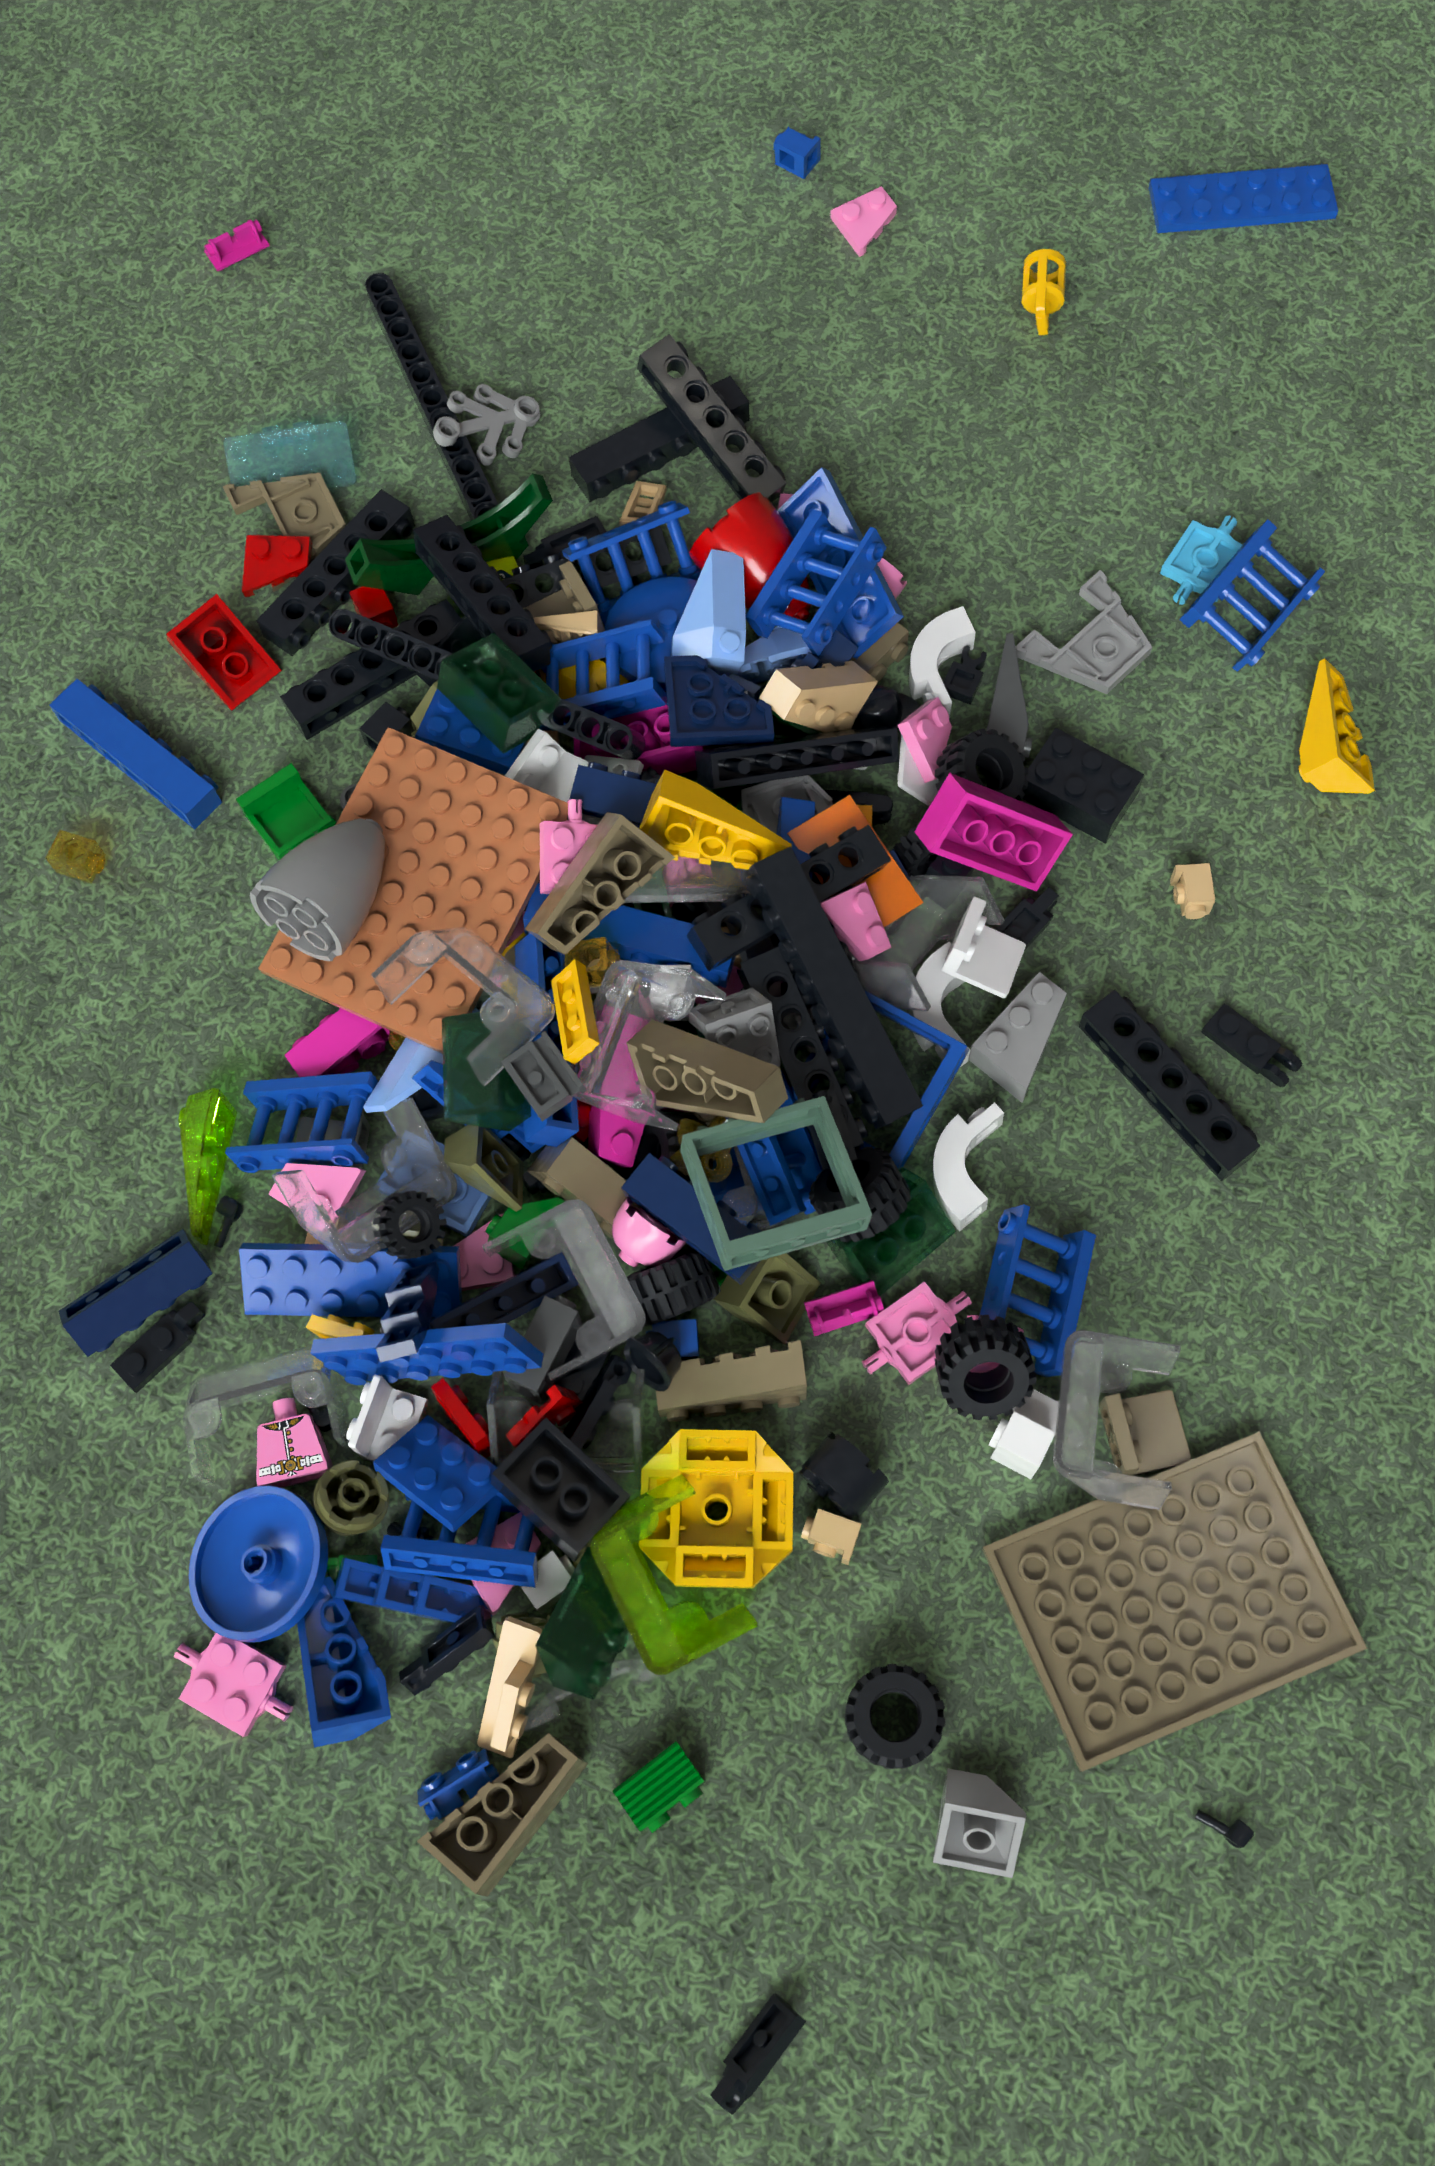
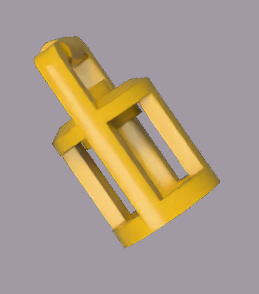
M1040 249L1030 253L1024 260L1022 305L1028 312L1035 314L1039 335H1048L1049 314L1060 310L1064 305L1066 260L1061 253L1052 249ZM1049 259L1055 261L1059 266L1057 271L1047 275ZM1036 261H1038L1037 273L1030 268Z

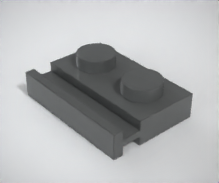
M545 1031L541 1033L539 1039L534 1042L529 1041L500 1061L541 1121H544L573 1101L572 1098L580 1092L583 1094L587 1091Z

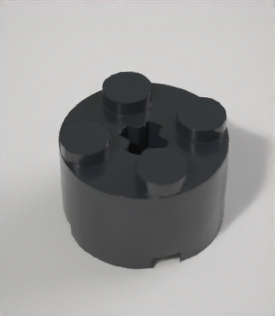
M833 1432L828 1434L805 1461L799 1472L808 1482L807 1486L823 1500L827 1496L836 1505L835 1509L844 1518L852 1521L863 1514L889 1483L888 1478L879 1468L875 1473L869 1470L871 1468V1465L868 1463L870 1459L842 1436H835Z

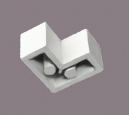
M1036 1390L1033 1391L1031 1397H1024L1026 1403L1021 1408L1016 1406L1012 1408L1013 1413L1010 1414L1011 1418L1009 1421L1001 1419L989 1443V1446L995 1448L991 1459L1029 1479H1032L1040 1467L1067 1409V1406Z

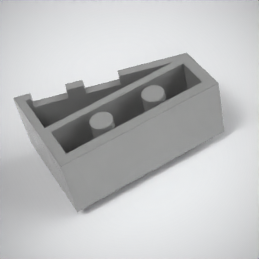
M1039 972L971 1045L968 1060L1023 1103L1060 1015L1067 993Z

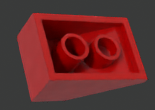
M217 594L166 634L170 645L231 711L282 671Z

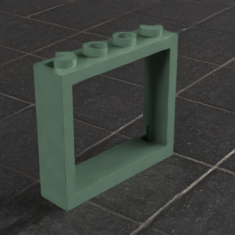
M825 1096L807 1101L804 1100V1097L798 1099L792 1105L778 1108L765 1123L729 1118L717 1126L709 1128L698 1126L697 1131L682 1136L680 1152L724 1271L867 1230L872 1212ZM814 1125L846 1207L730 1241L699 1156Z

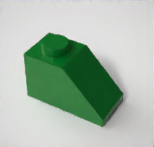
M557 1197L522 1204V1209L517 1212L508 1207L502 1217L496 1214L485 1231L489 1235L486 1248L494 1253H498L502 1258L518 1268L523 1269L560 1213L564 1201Z

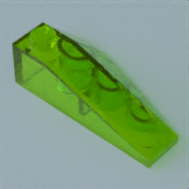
M211 1088L188 1096L186 1106L181 1108L178 1118L191 1235L202 1245H208L227 1161L225 1151L227 1147H230L237 1117L235 1108L222 1091L217 1088Z

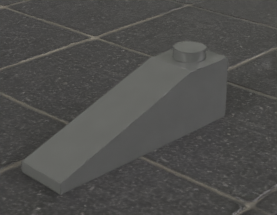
M1007 633L986 731L994 729L997 730L998 735L1006 734L1009 736L1008 741L1010 743L1015 742L1018 745V753L1020 755L1023 754L1025 758H1029L1033 738L1026 737L1029 723L1014 636Z

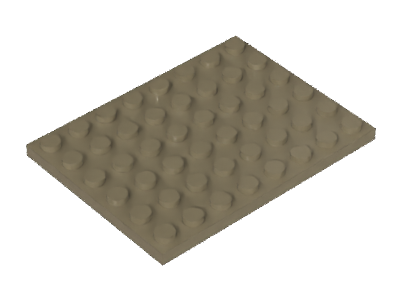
M1260 1431L982 1548L1080 1772L1368 1649Z

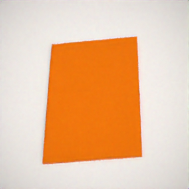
M848 795L787 834L799 850L809 854L824 843L831 847L840 842L837 837L854 826L859 831L869 825L891 861L884 869L861 883L866 882L883 927H886L924 902L852 797ZM838 855V859L843 866L852 867L848 857ZM814 872L820 883L823 884L822 876Z

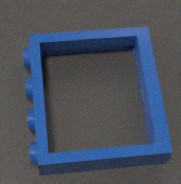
M865 991L875 1012L948 1051L920 1099L923 1106L913 1112L889 1154L901 1172L966 1058L969 1049L967 1045ZM823 1029L826 1038L821 1041H823L822 1046L826 1053L830 1051L828 1046L829 1037L825 1029ZM811 1052L805 1062L811 1061L816 1053ZM817 1078L812 1081L810 1085V1091L812 1093L814 1092L821 1078ZM791 1086V1092L794 1096L795 1101H797L798 1098L795 1094L793 1087ZM864 1142L865 1147H872L873 1149L875 1148L870 1144Z

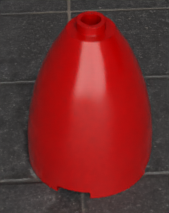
M760 492L743 498L727 509V515L721 518L712 529L707 527L697 538L689 552V556L700 570L703 569L711 549L733 552L742 557L744 561L745 608L748 610L793 541L791 532L770 500L765 496L763 497ZM806 576L800 587L810 590ZM793 599L783 614L805 621L810 616L808 610L811 604Z

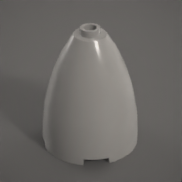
M358 818L322 830L297 845L276 862L250 892V899L257 914L267 926H272L275 923L281 932L292 938L291 946L313 958L332 961L336 956L342 955L365 921L378 890L385 855V838L382 834L381 826L372 819Z

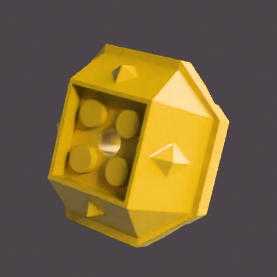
M679 1429L669 1442L641 1469L639 1548L676 1587L754 1588L793 1552L794 1472L757 1431ZM715 1502L723 1503L728 1508L727 1515L719 1521L711 1520L706 1515L707 1508Z

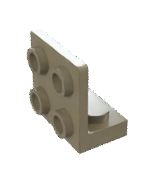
M570 561L559 566L563 576V580L559 581L562 590L525 607L530 611L533 618L598 610L594 599Z
M1172 1390L1121 1399L1120 1393L1105 1396L1098 1405L1118 1479L1176 1467L1192 1460Z

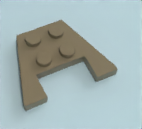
M320 472L281 477L280 481L262 483L261 480L250 481V485L235 487V484L222 486L236 516L267 503L283 536H309L312 541L311 562L346 526ZM293 577L288 578L284 583H281L274 587H272V585L270 584L273 592L278 591Z

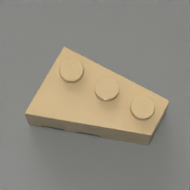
M846 661L844 666L835 667L831 663L823 664L821 668L811 669L808 666L781 668L775 670L759 699L770 705L771 709L786 721L825 733L848 730L853 726L855 718L878 680L854 661Z

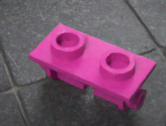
M249 219L246 223L233 229V236L230 237L229 233L226 232L214 239H209L208 244L204 245V252L218 272L270 245L261 233L263 230L258 220L252 222Z
M874 1280L804 1302L814 1336L878 1316L884 1310Z

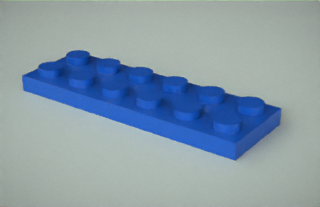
M1328 164L1152 178L1149 183L1157 233L1336 219L1338 213Z
M823 467L778 509L793 539L812 509L824 513L835 531L834 533L860 541L863 539V535L831 472ZM827 545L818 557V560L845 568L853 553ZM878 564L874 567L836 628L838 632L858 647V651L853 656L856 659L904 617ZM813 572L809 573L817 592L828 595L836 580Z
M242 1243L239 1248L245 1315L312 1316L313 1314L316 1316H328L332 1314L346 1317H383L389 1309L385 1293L400 1272L437 1261L439 1272L432 1317H437L462 1303L459 1246H439L437 1249H431L433 1253L427 1256L398 1259L397 1256H390L386 1253L388 1248L381 1249L379 1245Z
M507 1323L429 1329L417 1354L381 1363L376 1347L384 1337V1333L313 1340L310 1354L324 1363V1367L336 1371L345 1377L344 1380L347 1383L353 1385H365L367 1381H372L374 1374L382 1376L388 1383H395L397 1379L403 1378L424 1381L428 1380L429 1376L458 1378L461 1374L468 1373L481 1376L492 1375L495 1371L524 1373L526 1369L541 1368L544 1355Z

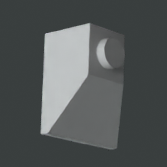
M947 1768L933 1863L1013 1878L1026 1820V1812L988 1776Z

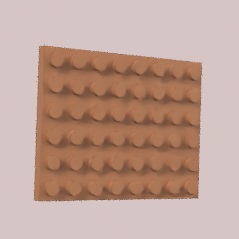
M388 727L336 823L337 825L358 818L372 819L383 830L385 855L382 875L375 899L365 921L346 951L342 955L336 956L332 961L319 960L297 950L290 945L293 939L279 930L258 969L267 976L450 1057L540 880V823L543 821L563 822L568 820V803Z

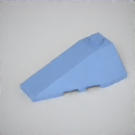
M711 549L673 634L671 656L698 655L707 661L708 667L720 676L723 674L729 676L731 673L737 675L745 660L744 561L742 557L733 552Z
M777 626L773 629L768 639L761 637L745 647L744 664L737 676L754 684L770 680L776 669L790 668L799 655L802 654L805 657L808 652L811 654L812 652L802 639V634Z
M474 1008L450 1057L405 1038L364 1104V1110L366 1113L388 1111L422 1088L412 1077L429 1061L433 1060L452 1067L449 1061L465 1052L471 1056L502 1031L500 1024L477 1008Z

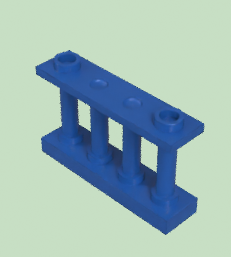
M676 501L665 502L657 507L658 511L590 539H587V537L574 539L568 543V548L561 550L563 556L570 562L578 560L588 591L598 607L604 625L616 601L627 591L635 587L619 544L620 541L637 535L651 576L649 581L664 577H683L698 580L702 570L692 562L689 556V550L678 519L690 513L687 506L680 502L676 503ZM665 523L667 524L680 563L679 572L669 576L663 574L649 533L650 529ZM606 547L622 589L620 596L610 600L604 597L589 555Z
M812 509L746 614V620L755 633L768 639L774 627L779 626L802 634L801 637L812 654L819 657L825 646L831 641L836 628L874 567L882 559L887 548L876 528L870 527L860 541L834 533L835 531L824 513ZM830 545L853 553L845 568L818 560L825 546ZM813 572L836 580L828 595L800 587L808 573ZM796 599L819 607L810 623L783 614L791 600Z
M1268 519L1252 533L1179 619L1188 628L1197 620H1200L1202 623L1206 621L1243 654L1232 667L1236 671H1239L1246 664L1252 667L1265 653L1262 649L1265 643L1303 598L1307 601L1319 589L1320 585L1317 581L1325 573L1320 567L1311 576L1306 578L1273 548L1269 537L1277 527ZM1255 554L1258 557L1262 555L1298 588L1289 600L1252 567L1254 563L1250 559ZM1236 576L1240 579L1244 577L1280 610L1271 621L1267 620L1234 589L1235 585L1232 581ZM1217 598L1221 601L1225 599L1261 632L1252 644L1215 611L1217 608L1213 603Z
M652 619L570 641L552 644L550 649V665L541 668L546 673V692L559 697V669L576 665V695L572 698L564 699L610 719L667 705L666 692L654 677L650 675V646L665 642V636ZM636 649L637 680L620 685L619 654ZM606 657V688L589 693V662ZM542 705L536 706V713L540 711ZM571 711L565 715L564 725L569 722ZM533 721L540 730L556 731Z
M780 1070L788 1095V1099L779 1107L782 1108L792 1105L795 1099L783 1070ZM807 1127L737 1146L770 1226L802 1212L805 1215L816 1212L810 1203L809 1192L811 1191V1184L816 1180V1176L823 1170Z
M371 1071L246 1081L243 1094L257 1109L247 1145L227 1147L225 1154L242 1172L255 1173L259 1170L283 1169L286 1163L338 1165L341 1167H350L352 1164H368L369 1156L357 1144L355 1138L363 1106L379 1081ZM349 1105L341 1138L324 1140L332 1109L337 1106ZM308 1108H318L309 1141L293 1142L301 1111ZM287 1110L277 1144L262 1145L270 1114L275 1111Z
M1023 1204L1005 1209L998 1222L999 1234L980 1315H989L990 1320H994L996 1316L1005 1319L1007 1307L1043 1321L1044 1326L1040 1342L1026 1337L1030 1353L1036 1359L1035 1373L1043 1377L1066 1375L1096 1235L1082 1230L1065 1234L1061 1238L1027 1223L1030 1206ZM1023 1238L1058 1252L1059 1258L1056 1272L1019 1258ZM1015 1272L1050 1286L1051 1294L1048 1307L1011 1293Z
M500 1492L481 1508L485 1509L477 1542L474 1545L454 1543L457 1530L453 1533L444 1525H442L438 1540L417 1539L424 1509L405 1495L406 1500L411 1501L402 1534L399 1536L384 1535L380 1547L385 1570L536 1588L539 1575L536 1552H529L535 1525L524 1514L521 1517L514 1548L510 1550L491 1547L500 1511L520 1512Z

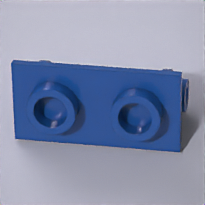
M483 1749L478 1753L476 1751L468 1752L457 1760L454 1768L444 1774L441 1772L434 1773L422 1782L421 1788L417 1790L418 1804L420 1807L426 1804L424 1810L430 1820L436 1817L440 1820L456 1808L464 1805V1801L458 1793L459 1790L464 1788L469 1798L472 1799L484 1785L500 1776L494 1764L489 1765L487 1750Z

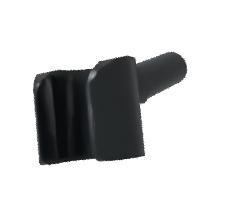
M223 1196L216 1207V1211L224 1216L214 1246L223 1248L232 1223L237 1221L243 1213L242 1205L228 1196Z
M299 1390L296 1393V1397L309 1410L315 1424L321 1431L327 1432L340 1424L330 1405L320 1410L303 1390Z
M1199 1809L1195 1816L1196 1820L1218 1831L1235 1848L1245 1847L1254 1836V1832L1239 1819L1229 1828L1225 1823Z

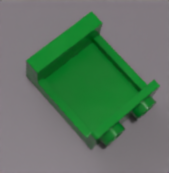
M292 763L236 798L243 814L278 861L306 839L336 825L334 818L327 814L303 783L299 772Z

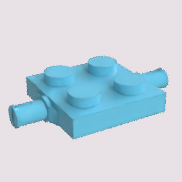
M1226 516L1218 529L1206 527L1192 520L1160 571V574L1181 585L1173 595V600L1176 603L1180 599L1179 604H1185L1192 591L1201 594L1243 545L1229 535L1237 525V520L1234 517L1230 521L1231 516Z

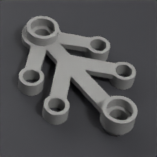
M486 384L477 386L473 395L474 400L467 398L460 391H453L447 401V407L450 411L462 413L465 410L478 416V418L459 423L451 417L439 418L433 429L435 441L439 445L447 447L453 445L458 437L488 429L484 443L479 446L476 452V458L482 465L493 463L496 456L495 447L503 425L515 422L511 436H508L502 445V451L507 457L516 458L523 447L522 438L526 427L534 426L540 418L539 405L532 397L521 396L516 400H512L493 391ZM454 400L459 401L461 404L455 403ZM493 403L505 411L497 412L487 406ZM482 452H486L490 456H485Z

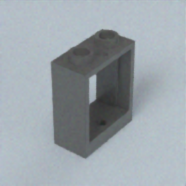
M544 1296L524 1335L526 1340L544 1354L542 1367L526 1369L524 1373L506 1371L504 1374V1378L512 1391L541 1405L547 1402L549 1396L546 1392L552 1387L581 1328L584 1327L579 1312L575 1310L576 1305L570 1300L561 1296H556L555 1300Z

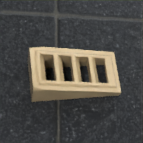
M636 481L620 518V526L639 519L637 517L642 518L658 511L657 507L663 504L666 495V485ZM640 495L654 497V499L641 498Z
M598 610L533 618L541 631L545 629L552 630L547 632L552 644L605 631Z

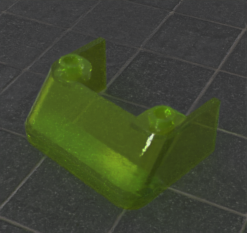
M682 1474L627 1502L594 1535L591 1541L592 1556L647 1669L658 1675L669 1674L758 1626L755 1618L743 1603L711 1620L708 1619L704 1609L694 1601H682L668 1608L637 1542L655 1531L659 1521L658 1513L696 1494L693 1486Z

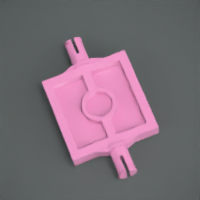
M576 799L567 801L568 820L563 822L543 821L540 823V894H550L597 827L596 824L582 821L583 801L580 799L577 801Z
M923 1282L880 1312L878 1316H874L865 1323V1327L877 1341L879 1351L862 1361L864 1368H867V1372L871 1375L888 1362L899 1371L908 1385H910L935 1367L936 1345H941L940 1338L944 1332L951 1333L950 1327L957 1322L955 1315L972 1304L970 1298H966L967 1294L962 1291L959 1295L945 1303V1301L938 1298L932 1292L926 1282Z
M215 1633L208 1647L202 1653L195 1651L185 1643L178 1647L180 1651L175 1652L174 1658L193 1667L190 1679L179 1700L240 1736H248L257 1718L266 1711L280 1718L283 1722L290 1716L287 1713L292 1712L293 1706L274 1697L277 1682L287 1665L253 1645L229 1639Z

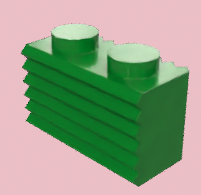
M676 1741L612 1792L640 1832L649 1828L654 1833L671 1820L667 1812L681 1803L686 1808L703 1794L699 1787L705 1783V1780Z

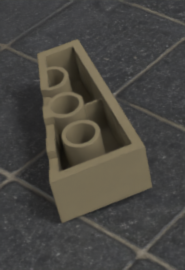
M607 812L525 930L552 950L567 954L593 931L605 916L612 910H617L631 893L639 886H644L653 878L652 875L663 865L669 864L675 857L623 815Z
M652 1019L626 1043L647 1104L765 1123L788 1099L779 1066Z
M570 1137L557 1147L546 1145L527 1172L541 1181L551 1192L568 1201L570 1206L580 1215L586 1218L589 1217L599 1224L598 1229L613 1239V1219L625 1199L628 1198L621 1189L626 1180L573 1137ZM633 1202L632 1205L640 1209V1207Z
M801 1340L788 1342L789 1350L784 1351L772 1349L771 1346L758 1347L749 1354V1357L742 1358L741 1354L731 1352L719 1354V1356L712 1358L713 1363L705 1364V1360L701 1358L682 1361L681 1367L672 1379L670 1387L663 1392L656 1391L659 1416L667 1417V1421L677 1422L689 1419V1414L704 1412L705 1417H718L725 1415L726 1409L741 1408V1412L751 1413L763 1410V1405L778 1403V1408L799 1406L800 1400H806L807 1382Z
M548 1733L511 1763L505 1772L492 1782L489 1781L477 1791L478 1794L461 1808H456L444 1818V1822L433 1831L427 1832L417 1842L475 1894L488 1897L588 1763L560 1739Z

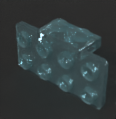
M310 421L292 424L293 428L282 430L280 426H269L262 428V433L228 437L223 443L230 482L235 484V487L250 485V481L261 480L262 483L280 481L281 477L319 472L328 489L351 486L357 481L348 426L343 421L311 425Z

